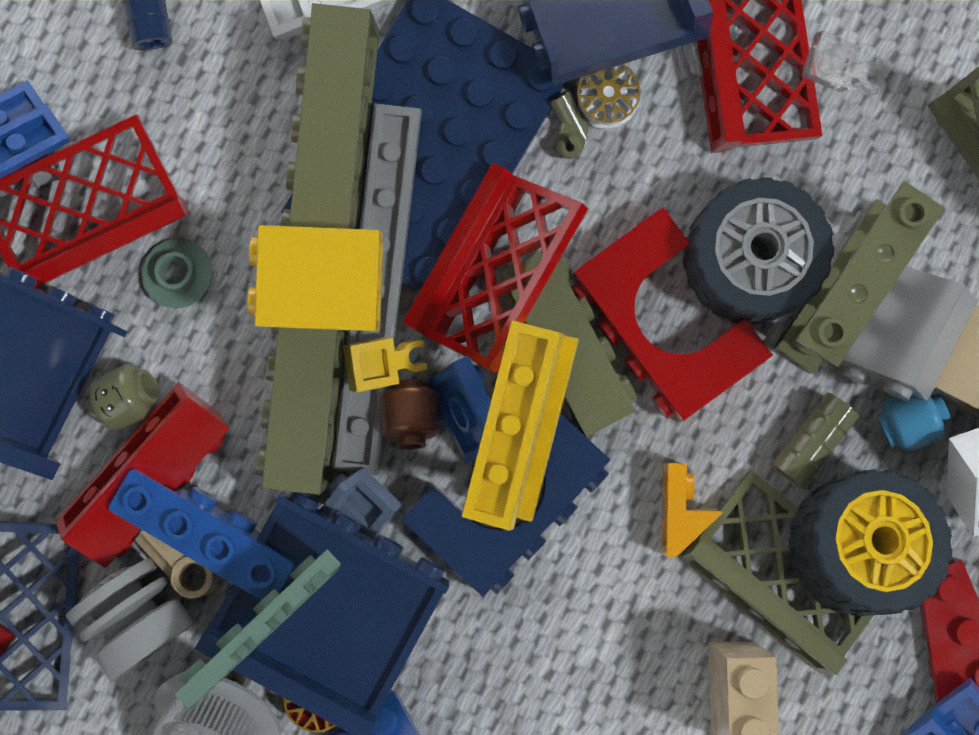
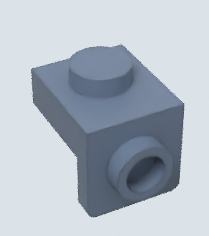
M363 467L348 478L344 474L337 477L325 490L324 494L328 497V500L320 510L328 515L339 510L362 525L359 530L361 533L374 539L384 530L403 505Z

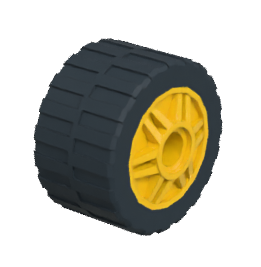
M871 469L854 473L817 487L807 499L801 502L797 508L798 512L790 525L791 535L788 539V547L792 557L790 561L804 589L808 590L821 605H827L832 611L841 614L849 613L852 616L898 614L904 610H913L921 606L923 601L931 598L938 591V586L945 580L948 574L947 569L949 561L952 560L953 549H951L952 534L945 518L946 514L942 506H939L933 498L934 495L927 488L919 485L917 480L908 475L903 476L898 474L897 471L887 469L883 471Z

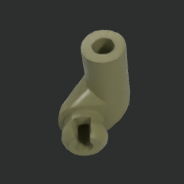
M567 90L549 102L560 120L555 139L556 152L564 159H574L581 154L584 148L588 125L570 91Z

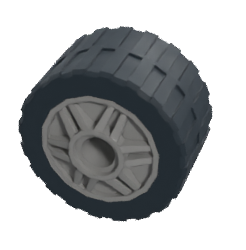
M761 177L760 179L753 180L749 178L739 181L736 185H729L721 190L714 199L710 200L689 228L690 232L686 237L689 245L685 249L683 268L686 270L688 277L686 280L690 289L694 290L700 303L711 309L713 314L720 318L730 319L734 323H738L746 318L752 325L762 324L798 310L806 305L810 298L818 294L822 289L824 280L829 277L832 269L830 266L835 250L832 242L833 231L831 224H828L826 220V213L822 207L818 206L811 198L812 196L805 190H800L793 183L785 180H773L771 177ZM751 245L760 249L763 260L757 258L752 253Z

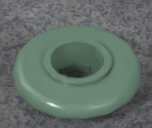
M182 238L166 240L154 247L145 258L142 269L143 286L149 297L161 306L174 309L189 307L199 301L208 291L213 276L212 263L206 251L194 241ZM176 261L185 262L188 268L185 279L174 285L167 283L165 274L169 265Z

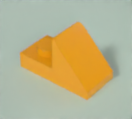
M663 463L661 554L666 557H677L723 513V511L714 509H686V500H693L695 490L694 474L687 473V463Z

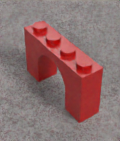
M662 207L573 272L575 284L571 288L576 297L586 298L589 305H592L603 319L597 325L607 340L613 346L619 342L630 356L624 362L634 377L640 383L647 379L657 394L651 398L661 414L667 420L674 416L677 422H681L770 359L773 354L746 318L736 323L699 351L688 354H674L663 351L654 346L643 335L635 316V299L640 285L648 276L683 252L689 245L688 239L665 208Z

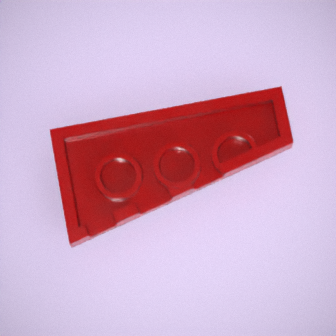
M958 558L949 561L948 574L945 580L938 586V591L931 598L923 601L920 606L923 633L926 635L929 653L928 666L930 678L933 679L936 704L969 678L979 687V599L963 560Z

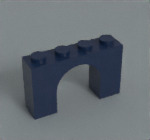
M560 413L544 475L543 494L536 507L532 522L523 520L515 524L514 529L510 531L482 525L474 520L462 517L463 510L436 485H433L401 520L482 597L490 589L495 594H498L514 577L515 574L510 570L513 564L521 556L529 560L544 545L546 539L541 534L553 522L560 527L574 513L578 506L573 500L581 491L586 488L590 493L593 492L608 476L609 472L604 467L610 459Z

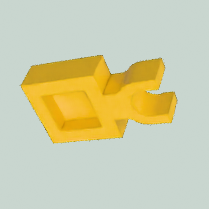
M391 337L343 345L349 391L358 393L399 384L398 370L400 369L410 372L427 370V363H411L409 360V353L413 348L424 347L423 340L413 339L404 341L396 348H394V341Z

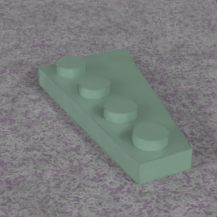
M328 549L316 560L312 555L309 556L290 574L294 581L281 594L274 589L253 608L258 615L244 629L237 623L216 643L221 650L207 664L198 659L177 679L183 687L174 695L187 709L195 706L338 571L341 563Z

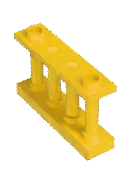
M511 321L462 517L509 531L514 529L516 518L530 522L533 521L579 339L566 336L560 332Z

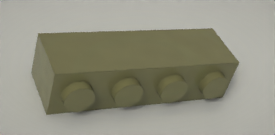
M542 251L523 260L525 272L539 265L543 258ZM562 255L524 324L560 332L566 336L579 339L564 401L580 432L587 437L635 412L636 410L632 402L637 400V395L625 375L618 378L610 362L616 359L615 353L605 335L597 338L589 321L595 319L593 311L586 298L576 297L568 281L574 277L567 261ZM514 265L500 272L502 282L516 277ZM518 289L508 293L514 306H516L520 298Z

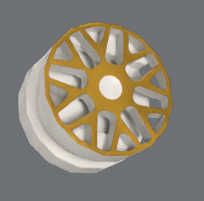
M624 64L581 77L575 102L587 124L594 129L609 131L619 129L629 122L639 104L641 93L639 80L634 72Z

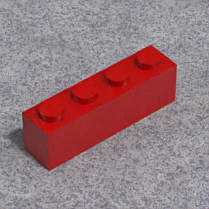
M178 381L55 520L61 540L104 568H107L116 557L123 556L131 547L134 536L140 529L109 510V505L129 471L137 469L173 491L184 487L193 477L195 467L207 454L215 452L222 445L226 432L230 428L221 414Z

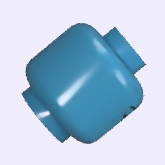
M940 394L933 397L930 396L928 401L912 395L909 401L891 396L883 401L882 413L876 415L890 448L893 449L898 446L902 452L907 454L943 440L946 431L943 422L951 420L950 413Z

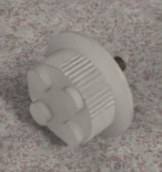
M234 670L191 709H187L174 695L183 687L177 680L183 673H178L165 679L155 695V706L160 719L152 735H281L280 724L274 712L258 695L244 687L247 677Z

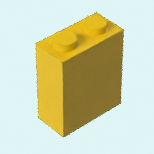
M258 225V237H251L249 245L250 265L257 267L256 286L249 287L247 299L249 316H255V326L380 331L384 233L380 230Z

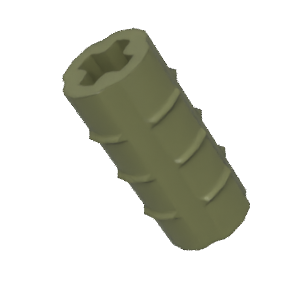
M829 392L823 396L814 409L810 410L811 413L801 426L797 427V431L787 444L783 445V449L770 464L776 471L801 489L807 485L816 472H819L821 465L830 454H833V450L843 437L848 435L847 432L860 417L851 406Z

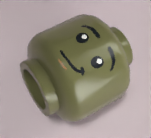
M125 364L92 381L87 403L88 410L97 422L102 423L111 430L122 431L144 421L157 406V402L160 399V390L150 372L134 365Z

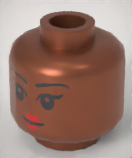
M415 379L401 380L399 384L391 385L390 390L381 396L382 435L390 441L398 442L399 449L418 450L425 448L426 440H430L439 434L441 429L439 396L433 389L427 387L425 381Z

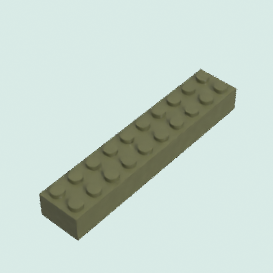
M312 3L311 18H303L301 45L308 47L306 66L299 65L296 76V93L303 95L301 114L294 113L291 124V141L298 143L296 162L289 161L286 172V189L293 191L291 210L284 209L281 226L359 229L380 32L371 9ZM271 327V332L278 334L276 353L270 352L267 359L266 379L273 381L271 400L265 399L262 408L261 427L268 428L266 447H260L258 451L256 474L263 476V489L320 495L328 488L333 479L332 468L345 363L343 345L347 344L348 330Z

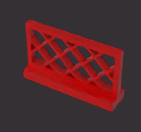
M708 0L713 10L710 37L695 41L711 153L726 152L737 147L821 138L823 134L802 0H782L781 2L777 0H760L773 11L763 26L743 11L750 0H743L739 6L731 0ZM727 12L731 14V17L729 19L727 17ZM777 16L792 26L793 38L787 46L767 31ZM736 19L756 35L745 50L730 37L729 27ZM760 39L780 55L769 70L750 55V52ZM794 46H795L796 54L792 51V49L794 48ZM734 56H736V57L738 58L735 63H734ZM785 59L799 70L800 81L794 89L774 75ZM742 63L762 78L752 93H749L737 83L736 71ZM767 83L787 98L776 113L756 98ZM740 99L745 102V103L742 105V107H741ZM791 103L805 112L808 129L795 130L781 119ZM749 107L769 122L761 133L745 135L743 115ZM775 126L779 132H771V130Z
M138 114L0 179V191L18 196L11 221L0 218V225L9 227L6 236L0 227V254L8 268L11 266L38 279L34 286L37 288L191 214L184 199L180 197ZM132 128L141 143L136 162L111 154L117 135ZM107 140L104 151L93 148ZM87 151L102 156L94 182L70 174L75 155ZM146 154L153 168L143 165ZM109 159L134 168L126 193L101 185ZM66 160L62 171L52 168V166ZM46 171L60 176L53 202L28 193L35 174ZM140 171L158 176L167 194L151 202L133 196ZM68 179L92 187L85 212L60 204ZM24 180L21 190L10 187ZM99 190L124 198L117 218L107 221L92 215ZM26 199L50 207L43 232L19 224ZM131 201L142 205L127 213ZM58 210L82 218L77 237L67 241L50 235ZM89 221L100 224V226L86 232ZM16 230L41 238L35 257L21 264L11 247ZM48 241L59 244L45 252Z
M492 163L402 323L463 357L469 356L471 361L496 374L501 364L511 321L525 323L589 208L582 202L517 177L506 168ZM524 194H530L533 208L514 216V212ZM561 208L569 210L562 224L548 231L545 215ZM536 220L539 236L520 244L517 228ZM507 233L510 249L492 256V251L498 240ZM541 248L543 258L539 265L525 272L522 256ZM513 260L516 277L497 285L495 268ZM485 273L487 289L470 297L469 292L479 275ZM518 289L520 298L514 309L502 313L500 296ZM490 301L492 318L474 325L472 308ZM462 313L464 330L449 337L445 336L455 316ZM495 329L496 341L487 357L479 354L477 337Z

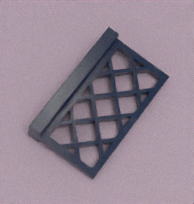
M0 521V532H15L27 545L6 564L0 559V577L5 573L22 591L2 611L0 610V620L19 638L0 655V671L14 684L0 698V711L66 710L73 626H71L65 616L75 607L79 551L69 545V553L53 566L36 546L50 534H59L56 523ZM22 532L41 534L31 542ZM32 550L49 570L27 588L10 568ZM68 562L67 579H65L58 570ZM54 574L66 587L65 599L49 612L32 592ZM28 597L45 616L23 634L6 615ZM64 608L62 626L54 616ZM51 621L62 633L61 645L45 658L28 639L47 622ZM24 644L40 660V663L19 681L2 662ZM60 655L58 671L51 662ZM46 667L58 679L57 698H35L25 685ZM20 691L26 698L12 697Z

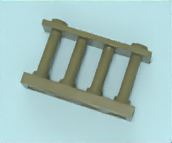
M906 181L901 183L887 205L878 199L873 201L832 261L830 266L832 269L829 277L824 280L822 289L816 296L810 298L806 305L801 307L774 349L810 374L816 372L823 360L837 368L945 207Z

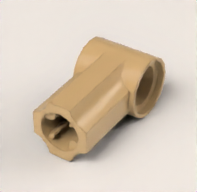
M143 530L140 531V534L135 539L141 548L171 579L172 587L180 596L189 599L207 596L217 591L221 585L222 577L202 566L206 572V582L202 588L196 589L189 582L188 574L191 567L199 563Z

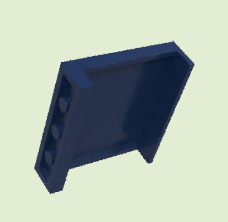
M522 0L523 5L518 6L519 16L525 33L533 31L537 42L532 44L536 65L539 71L547 69L552 86L710 37L713 10L708 0Z
M10 266L6 274L0 272V463L53 480L61 463L51 457L49 453L110 332L125 338L128 331L112 323L115 317L113 313L91 303L87 310L81 309L74 305L77 297L52 285L47 293L34 287L38 279Z
M284 491L278 495L275 501L277 503L257 540L295 563L293 571L309 556L312 555L316 560L327 549L341 565L338 571L233 670L353 735H369L375 725L376 717L443 593L446 594L449 589V580L442 577L445 570L434 562L420 557L416 563L402 555L403 547L397 542L380 534L374 540L359 532L362 525L351 517L336 512L333 518L317 509L320 502L314 497L300 492H293L291 495ZM289 576L279 594L294 581L291 576ZM232 584L210 626L199 639L195 650L212 659L221 651L216 643L232 627L238 623L244 629L258 615L253 608L261 600Z

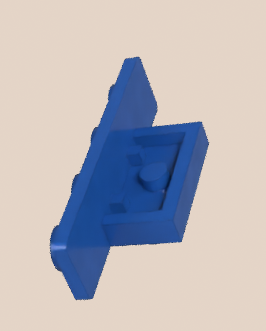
M137 469L129 471L109 505V510L260 600L264 599L274 589L280 593L293 571L295 563L257 540L261 532L255 529L257 526L255 520L236 510H233L231 514L215 506L217 499L200 488L192 487L191 491L183 489L174 492Z

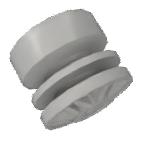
M151 558L145 559L136 565L121 568L97 583L84 594L79 603L65 616L71 626L77 625L91 616L95 619L94 623L79 634L83 642L103 633L106 635L109 641L99 649L94 659L111 683L195 624V621L179 598L170 600L160 606H157L153 601V598L167 584L164 577L157 579L146 587L141 584L157 568Z

